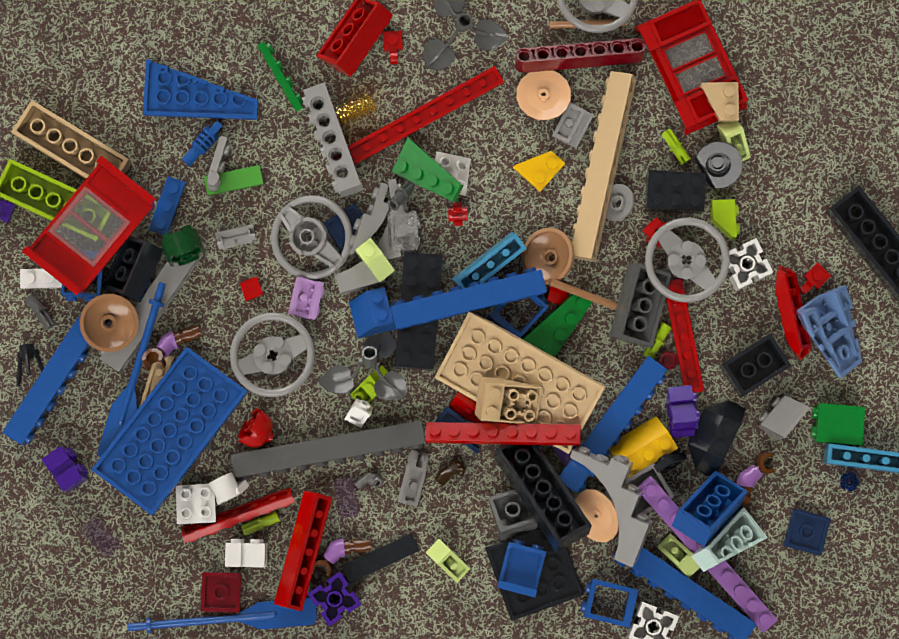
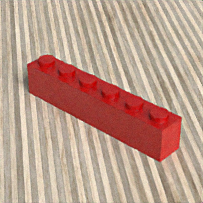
M304 491L277 589L275 605L302 612L332 497Z

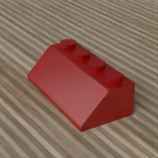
M354 0L316 56L340 73L351 77L362 60L367 56L373 44L378 40L384 28L389 24L393 15L380 2L374 0Z

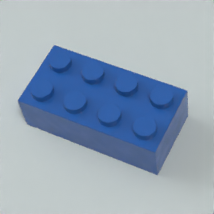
M715 470L680 507L672 527L705 547L741 508L748 491Z

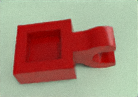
M402 31L383 32L384 52H390L391 64H398L397 51H403Z
M817 262L803 276L807 281L799 288L800 293L804 295L812 287L816 290L819 289L831 275Z

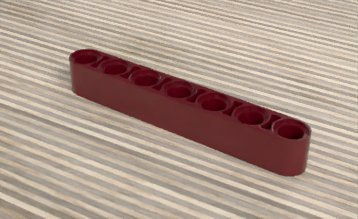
M635 38L521 48L516 52L515 67L521 73L640 63L645 56L646 44L642 39Z

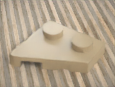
M738 82L700 84L719 122L739 121Z

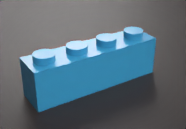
M510 232L454 276L452 280L457 286H461L462 289L469 287V283L480 281V284H482L527 248L516 233Z
M825 444L823 464L899 473V453Z

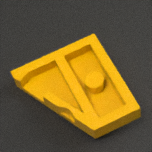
M552 151L516 164L513 166V169L541 192L565 165V162Z

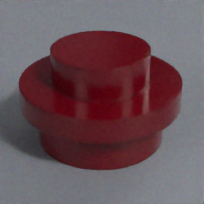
M665 351L660 355L659 363L667 370H672L678 365V356L673 351Z

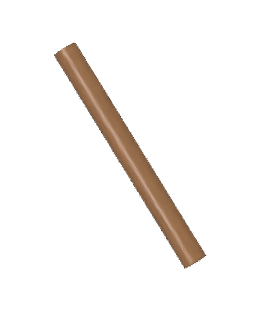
M617 19L580 21L590 25H605ZM549 21V29L577 28L569 21Z
M550 278L548 281L549 286L608 308L617 309V302Z

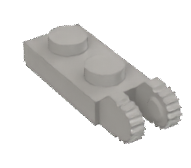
M221 136L219 138L207 177V186L210 191L218 190L221 183L219 174L224 172V158L229 156L231 149L227 137Z
M412 450L407 460L408 464L397 502L417 507L429 457L427 453H421L418 459V467H416L418 451Z

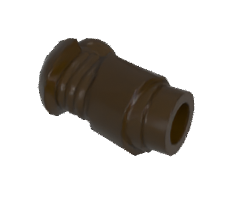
M451 460L452 463L438 471L434 479L444 486L456 473L459 476L464 475L467 469L463 466V462Z

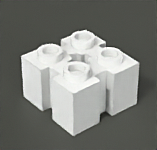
M757 238L742 244L739 247L741 250L737 252L736 248L729 251V269L732 273L729 279L735 291L753 283L752 278H755L757 282L773 273L768 260L762 261L760 257L763 250ZM743 261H745V263L748 262L750 264V266L747 267L748 269L742 266Z
M231 539V543H226L225 567L268 566V543H264V539H250V543H244V539Z
M640 601L635 616L639 617L637 624H631L626 637L629 639H670L666 635L668 630L674 631L679 616L664 610L661 611V614L656 613L657 607ZM654 621L657 629L650 632L648 625Z

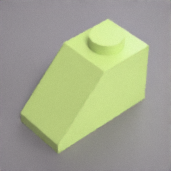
M722 122L718 124L717 127L722 142L734 146L740 153L742 162L751 158L744 129L739 122Z
M371 238L355 249L357 255L379 282L395 271Z
M671 533L657 546L686 577L690 578L700 568L691 557L693 553Z
M440 539L426 552L457 583L470 570Z

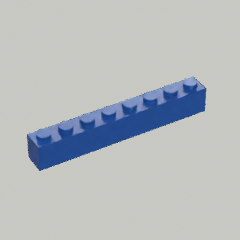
M530 268L524 270V274L518 275L517 272L506 274V278L500 280L498 277L487 279V283L480 284V281L469 283V287L463 289L461 286L452 287L450 292L443 293L440 290L432 292L430 297L424 298L423 295L413 297V301L406 303L405 300L393 302L394 306L390 307L395 330L545 294L547 289L542 270Z
M80 315L2 432L20 445L25 446L26 443L30 444L35 437L34 431L37 427L40 428L46 420L44 416L55 407L57 403L55 399L58 395L61 396L67 388L65 384L69 378H74L78 371L76 369L77 366L88 357L87 351L90 345L81 334ZM106 319L105 325L108 326L110 321Z
M648 356L581 446L590 449V453L608 457L610 452L607 450L611 445L616 446L622 438L619 434L623 429L627 431L633 422L630 419L634 414L638 416L644 406L641 404L645 399L650 400L653 396L655 385H661L667 376L664 373L667 369ZM571 459L559 477L566 488L575 494L577 491L580 493L587 485L585 480L588 476L593 477L594 473L583 464Z
M643 547L637 563L630 567L632 574L638 578L643 576L648 579V585L654 589L660 587L664 590L663 595L671 600L674 598L679 600V605L687 611L691 608L697 612L695 615L703 622L708 620L713 623L711 626L719 633H722V631L728 633V639H748L757 625ZM614 560L617 564H619L622 567L626 565L617 560Z

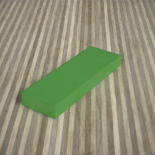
M260 165L220 173L219 180L221 183L216 191L208 189V176H204L208 196L264 185Z

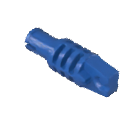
M216 121L211 128L206 126L192 142V148L181 160L191 167L200 155L205 154L220 137L217 133L223 125Z

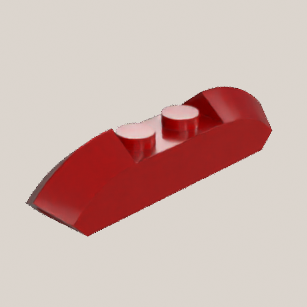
M779 265L775 277V295L778 300L777 305L781 314L782 327L785 332L784 336L792 353L801 361L810 353L812 344L810 336L803 328L797 310L803 306L796 272Z

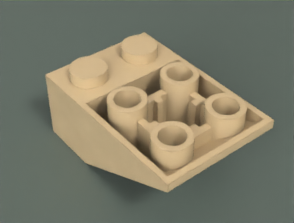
M480 377L475 415L481 421L537 424L542 387L500 378Z

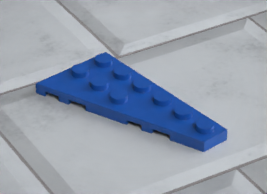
M146 59L144 116L258 120L259 101L257 99L233 92L219 85H214L203 79Z

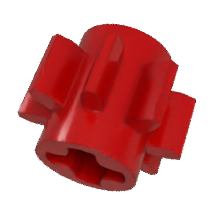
M462 202L453 203V207H448V222H454V226H463V221H468L467 207H462Z

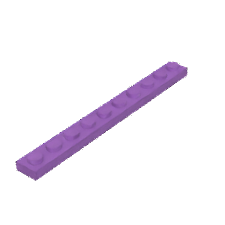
M649 476L638 486L639 490L643 492L642 497L694 554L701 545L672 527L679 507L656 481ZM726 561L708 569V572L747 616L757 624L756 626L763 633L777 621V618Z

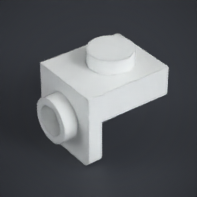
M356 398L347 412L345 420L362 428L367 418L371 416L373 407L367 401Z

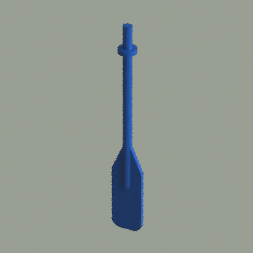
M159 282L154 300H149L152 307L128 386L111 405L98 448L99 457L103 455L138 410L135 387L143 363L142 355L147 350L159 307H164L165 303L161 302L166 283Z
M310 598L305 599L302 612L275 605L274 601L258 602L238 614L151 621V618H146V622L128 623L127 630H147V633H152V629L241 622L261 630L307 626L316 622L317 612L316 606Z

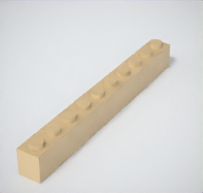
M611 71L610 76L606 79L605 85L607 90L601 101L603 108L597 119L599 124L598 130L595 131L593 136L594 148L589 154L590 166L585 172L586 183L581 190L582 201L581 205L579 204L577 208V223L573 226L574 237L571 242L574 247L575 259L596 262L637 81L633 74Z

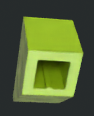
M735 199L712 200L710 202L711 223L730 240H735L737 235L740 234L739 223H736V216L739 215L738 204H735Z
M383 366L379 368L384 377L388 371ZM377 371L370 374L350 394L354 400L357 398L370 403L377 397L374 390L375 383L380 380Z

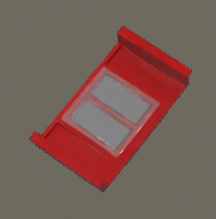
M701 0L689 2L635 27L637 34L641 33L684 124L683 131L685 135L718 121L714 109L710 106L706 94L700 87L701 83L738 82L739 111L747 108L746 103L749 99Z
M103 156L99 157L96 161L98 163L96 168L34 243L22 250V253L75 295L79 293L82 295L155 206L154 201L156 198Z

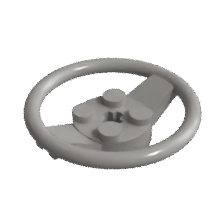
M557 0V4L564 17L575 27L587 32L603 33L623 25L634 13L638 0H630L629 4L623 0H578L579 6L588 14L605 13L618 18L614 22L605 25L584 23L572 15L564 0Z
M315 195L303 196L289 202L276 216L271 231L272 250L280 265L292 275L306 279L324 278L337 271L348 258L350 250L348 242L351 235H353L352 226L344 210L332 200ZM317 203L332 209L341 219L345 230V244L342 253L340 254L329 242L330 234L324 223L315 218H305L294 208L302 204ZM282 221L290 232L289 244L294 251L301 255L314 256L329 267L321 271L307 272L292 266L284 258L279 246L278 236ZM306 233H312L311 241H306Z
M679 218L664 224L650 239L645 253V267L653 286L665 297L678 302H696L712 295L723 284L730 264L728 246L721 233L711 224L696 218ZM684 225L696 226L706 230L715 238L722 254V266L717 279H715L705 265L707 260L702 248L695 242L681 240L671 229ZM658 241L667 254L666 261L669 271L678 278L690 279L704 291L692 295L678 294L667 289L659 281L653 268V253ZM683 255L686 257L690 256L689 264H682Z
M264 313L245 322L235 334L230 348L231 367L238 381L249 391L264 397H280L297 390L309 377L315 361L314 344L307 329L293 317L281 313ZM269 320L282 321L294 327L301 334L284 340L281 337H266L255 346L253 353L238 360V348L242 337L251 327L260 322ZM307 350V361L302 374L296 381L284 388L273 390L260 388L245 377V375L260 372L273 376L280 375L289 369L292 359ZM271 351H274V353L278 352L277 360H269L268 356H270Z

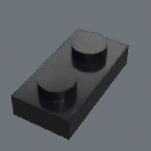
M673 452L670 455L665 454L658 459L659 462L653 467L657 473L671 470L688 458L684 452L677 454Z

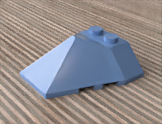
M846 285L816 296L797 310L803 328L839 378L844 377L862 363L858 338L855 339L853 329L856 326L855 320L852 321L850 309H853V304Z

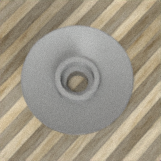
M623 184L613 185L606 219L615 222L621 221L631 213L634 206V195L629 187Z

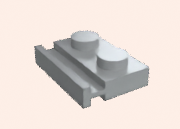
M570 102L552 137L577 149L594 114Z

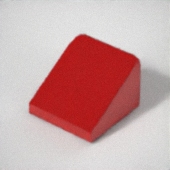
M257 276L240 283L246 302L264 296Z
M550 286L547 302L560 305L568 297V292Z

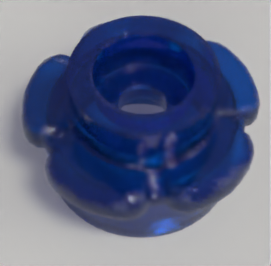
M852 472L843 474L840 478V485L844 490L854 491L859 485V479Z

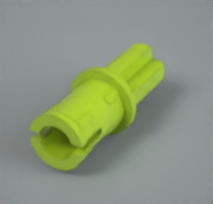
M667 129L662 133L663 138L671 148L670 152L673 151L680 165L691 159L683 148V143L679 142L672 129Z
M663 322L660 323L653 347H647L643 353L646 358L648 356L652 359L655 357L661 345H664L663 342L669 331L672 329L670 326Z
M275 510L265 516H257V519L243 524L241 528L244 535L247 536L261 529L265 530L266 527L280 522V519Z

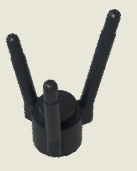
M34 344L19 346V352H17V387L20 386L22 360L26 364L28 376L31 375L30 361H33L34 357L37 360L41 373L44 370L39 350L35 349Z

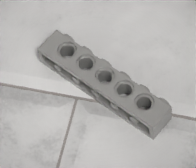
M325 82L304 89L305 97H302L305 108H310L311 113L308 114L311 125L315 124L317 128L314 134L317 142L321 141L323 145L320 151L323 159L327 158L329 162L326 168L329 176L333 175L335 179L332 182L335 193L339 192L341 198L362 191L360 179ZM318 104L324 105L323 108L319 110L315 109V107ZM324 121L330 122L325 127L321 126L322 122ZM329 138H336L333 143H327ZM335 155H342L341 159L333 160ZM341 172H348L346 177H339Z

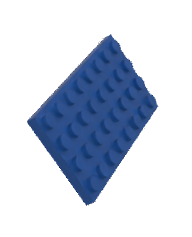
M186 346L91 470L150 515L154 516L244 399L248 391Z

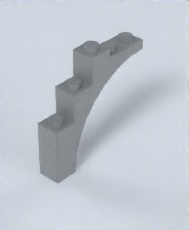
M396 179L388 181L391 198L395 195V191L401 188V183L397 184ZM403 202L398 210L390 209L386 229L377 244V247L389 262L401 259V253H404L402 242H397V240L419 234L418 229L421 228L418 217L414 218L413 213L405 214L408 212L406 202ZM363 261L335 275L341 295L385 283V280L379 282Z
M576 447L572 450L570 458L583 464L593 472L606 487L613 500L619 524V540L614 560L633 567L637 563L653 522L648 519L647 515L635 513L643 492L633 484H625L633 462H630L629 458L623 455H615L609 461V458L604 455L590 453L591 450L586 447Z

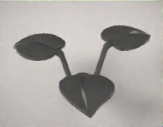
M434 0V8L441 17L452 15V17L457 18L455 22L456 30L446 44L440 39H433L425 45L423 51L425 67L430 70H441L451 65L455 58V52L448 46L458 32H466L471 28L472 32L476 33L474 36L475 44L480 49L486 51L493 50L507 41L508 35L502 27L488 19L478 21L475 29L474 24H472V17L467 13H460L464 8L465 0Z
M390 331L371 335L365 340L362 359H359V363L352 375L349 368L337 365L327 370L319 379V384L325 390L334 394H345L353 389L354 382L352 379L356 377L363 364L368 368H376L380 380L375 383L374 390L380 399L386 401L400 400L405 398L407 394L406 383L400 374L390 371L383 377L379 369L378 357L388 358L396 350V343Z

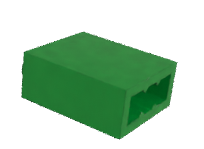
M817 403L816 407H813L812 419H815V422L810 432L813 442L863 446L865 407Z

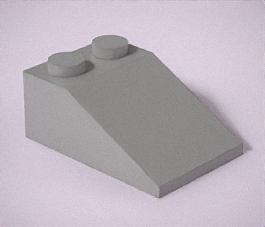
M787 396L777 397L771 404L773 407L769 413L765 412L759 418L761 423L758 426L775 441L784 439L810 408Z

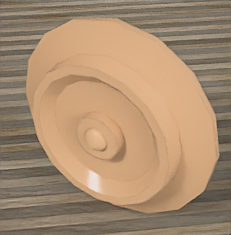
M553 70L529 72L521 79L517 87L516 99L520 109L527 116L537 120H550L559 117L567 109L571 100V89L567 80L560 73Z
M587 489L579 493L575 501L592 525L587 537L596 542H607L613 539L619 531L618 516L613 502L604 493L596 489Z

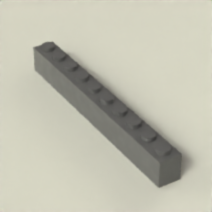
M422 420L232 454L231 461L234 477L243 481L250 480L252 475L257 474L261 478L270 476V472L277 471L278 474L288 473L290 468H297V471L308 469V465L316 464V467L327 466L329 461H335V464L346 462V458L354 457V460L365 459L367 454H373V457L382 456L384 451L392 450L393 454L403 452V448L411 447V450L421 449L422 444H426Z

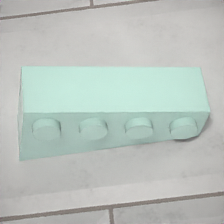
M743 507L731 517L705 547L701 545L691 557L704 572L768 537Z

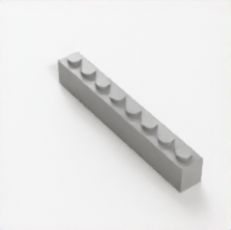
M203 243L204 248L207 251L209 247ZM202 252L198 254L199 259L189 264L179 266L178 263H173L174 267H172L167 260L165 266H161L155 274L157 277L153 283L149 282L141 303L136 301L133 306L139 320L135 338L127 347L119 351H101L100 355L102 356L100 360L119 373L124 371L139 349L152 307L149 300H154L158 283H166L161 300L165 304L164 307H159L155 324L203 257Z

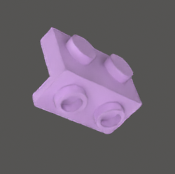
M296 277L288 314L315 320L320 312L319 303L324 295V282Z

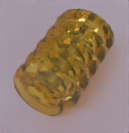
M365 92L362 93V99L356 95L355 102L349 98L348 105L342 101L341 108L337 104L334 105L341 125L344 122L348 126L349 119L355 123L356 116L362 120L363 113L369 117L370 110L375 114L377 113L370 93L368 96Z

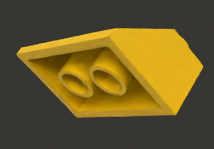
M657 416L623 435L616 446L611 445L609 448L613 457L615 455H623L628 457L630 462H633L628 478L658 461L661 456L678 449L671 435Z

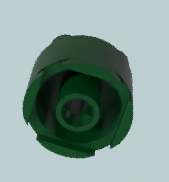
M191 225L183 226L180 231L175 233L168 232L162 236L161 246L169 265L174 267L173 263H178L179 266L189 264L199 259L198 254L202 252L204 255L206 252L197 229L192 228Z

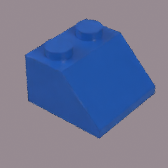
M385 287L366 291L349 302L358 339L395 330Z

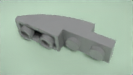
M381 182L378 188H374L371 198L374 199L372 205L369 204L366 214L364 213L360 219H356L353 229L356 230L354 236L351 235L348 242L350 247L349 254H354L356 252L355 249L370 239L384 221L389 210L388 203L384 202L389 185Z

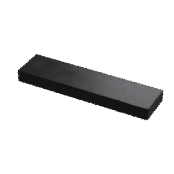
M411 533L341 567L350 584L420 550Z

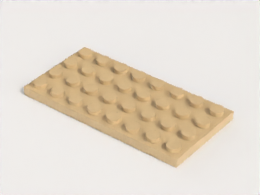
M473 311L468 312L435 376L437 380L476 402L480 377L500 378L541 386L542 393L537 424L581 425V431L606 388L603 384ZM553 445L568 454L573 446Z

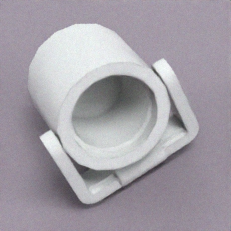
M232 472L209 483L219 505L242 494L249 487L246 480L237 483Z

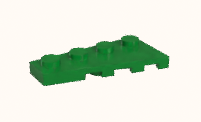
M264 41L256 45L258 50L262 52L265 62L273 71L275 79L281 85L295 112L302 109L301 104L303 100L299 93L294 94L292 90L294 85L289 76L285 78L282 71L284 68L279 60L275 61L272 54L275 52L269 43L265 44Z
M407 138L392 169V173L456 203L464 185L442 168L439 163L416 145L414 141Z
M571 294L558 308L548 314L539 325H536L522 339L547 354L556 357L592 304V301Z

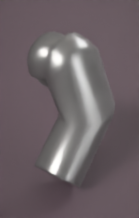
M367 472L354 484L359 490L367 484L380 487L383 484V479L379 474Z

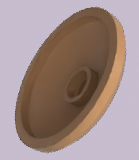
M543 228L534 232L524 244L527 249L521 254L523 270L530 268L541 269L545 285H548L550 278L561 281L569 273L574 261V247L570 238L561 230Z
M103 294L91 299L85 305L81 312L79 323L81 334L90 346L103 352H115L127 347L133 341L138 331L139 320L135 308L127 299L115 294ZM106 319H111L112 323L110 326L105 325Z

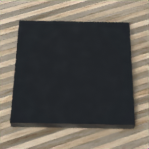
M540 528L485 547L497 583L508 542L513 543V539L523 541L526 547L531 548L532 544L542 546L543 551L547 552L536 597L500 589L511 621L584 595L567 547L555 552Z

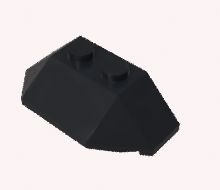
M728 400L703 409L700 421H698V429H695L694 436H691L687 443L697 471L711 476L715 470H719L741 426L746 408Z

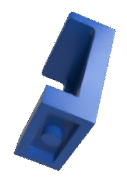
M513 539V543L508 542L497 588L536 597L547 552L543 551L542 546L532 544L530 548L524 546L525 542Z

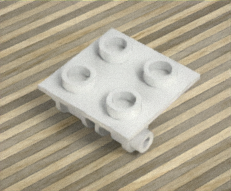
M436 151L435 161L464 185L460 195L466 196L471 159Z
M210 484L176 486L177 524L216 522V496Z

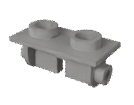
M252 224L215 233L219 250L223 249V251L238 244H252L253 241L257 240Z

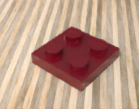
M202 572L201 611L240 612L242 573Z

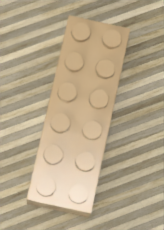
M31 100L11 131L17 138L84 179H87L98 165L96 161L100 156H103L124 174H126L132 164L128 158Z

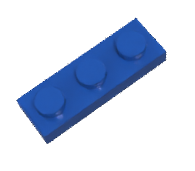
M167 176L148 229L149 231L161 235L169 232L186 182Z

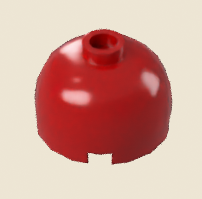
M255 408L250 413L252 418L248 422L245 420L238 435V438H240L238 442L248 447H260L265 442L269 443L274 436V432H272L273 421L270 416L261 409Z

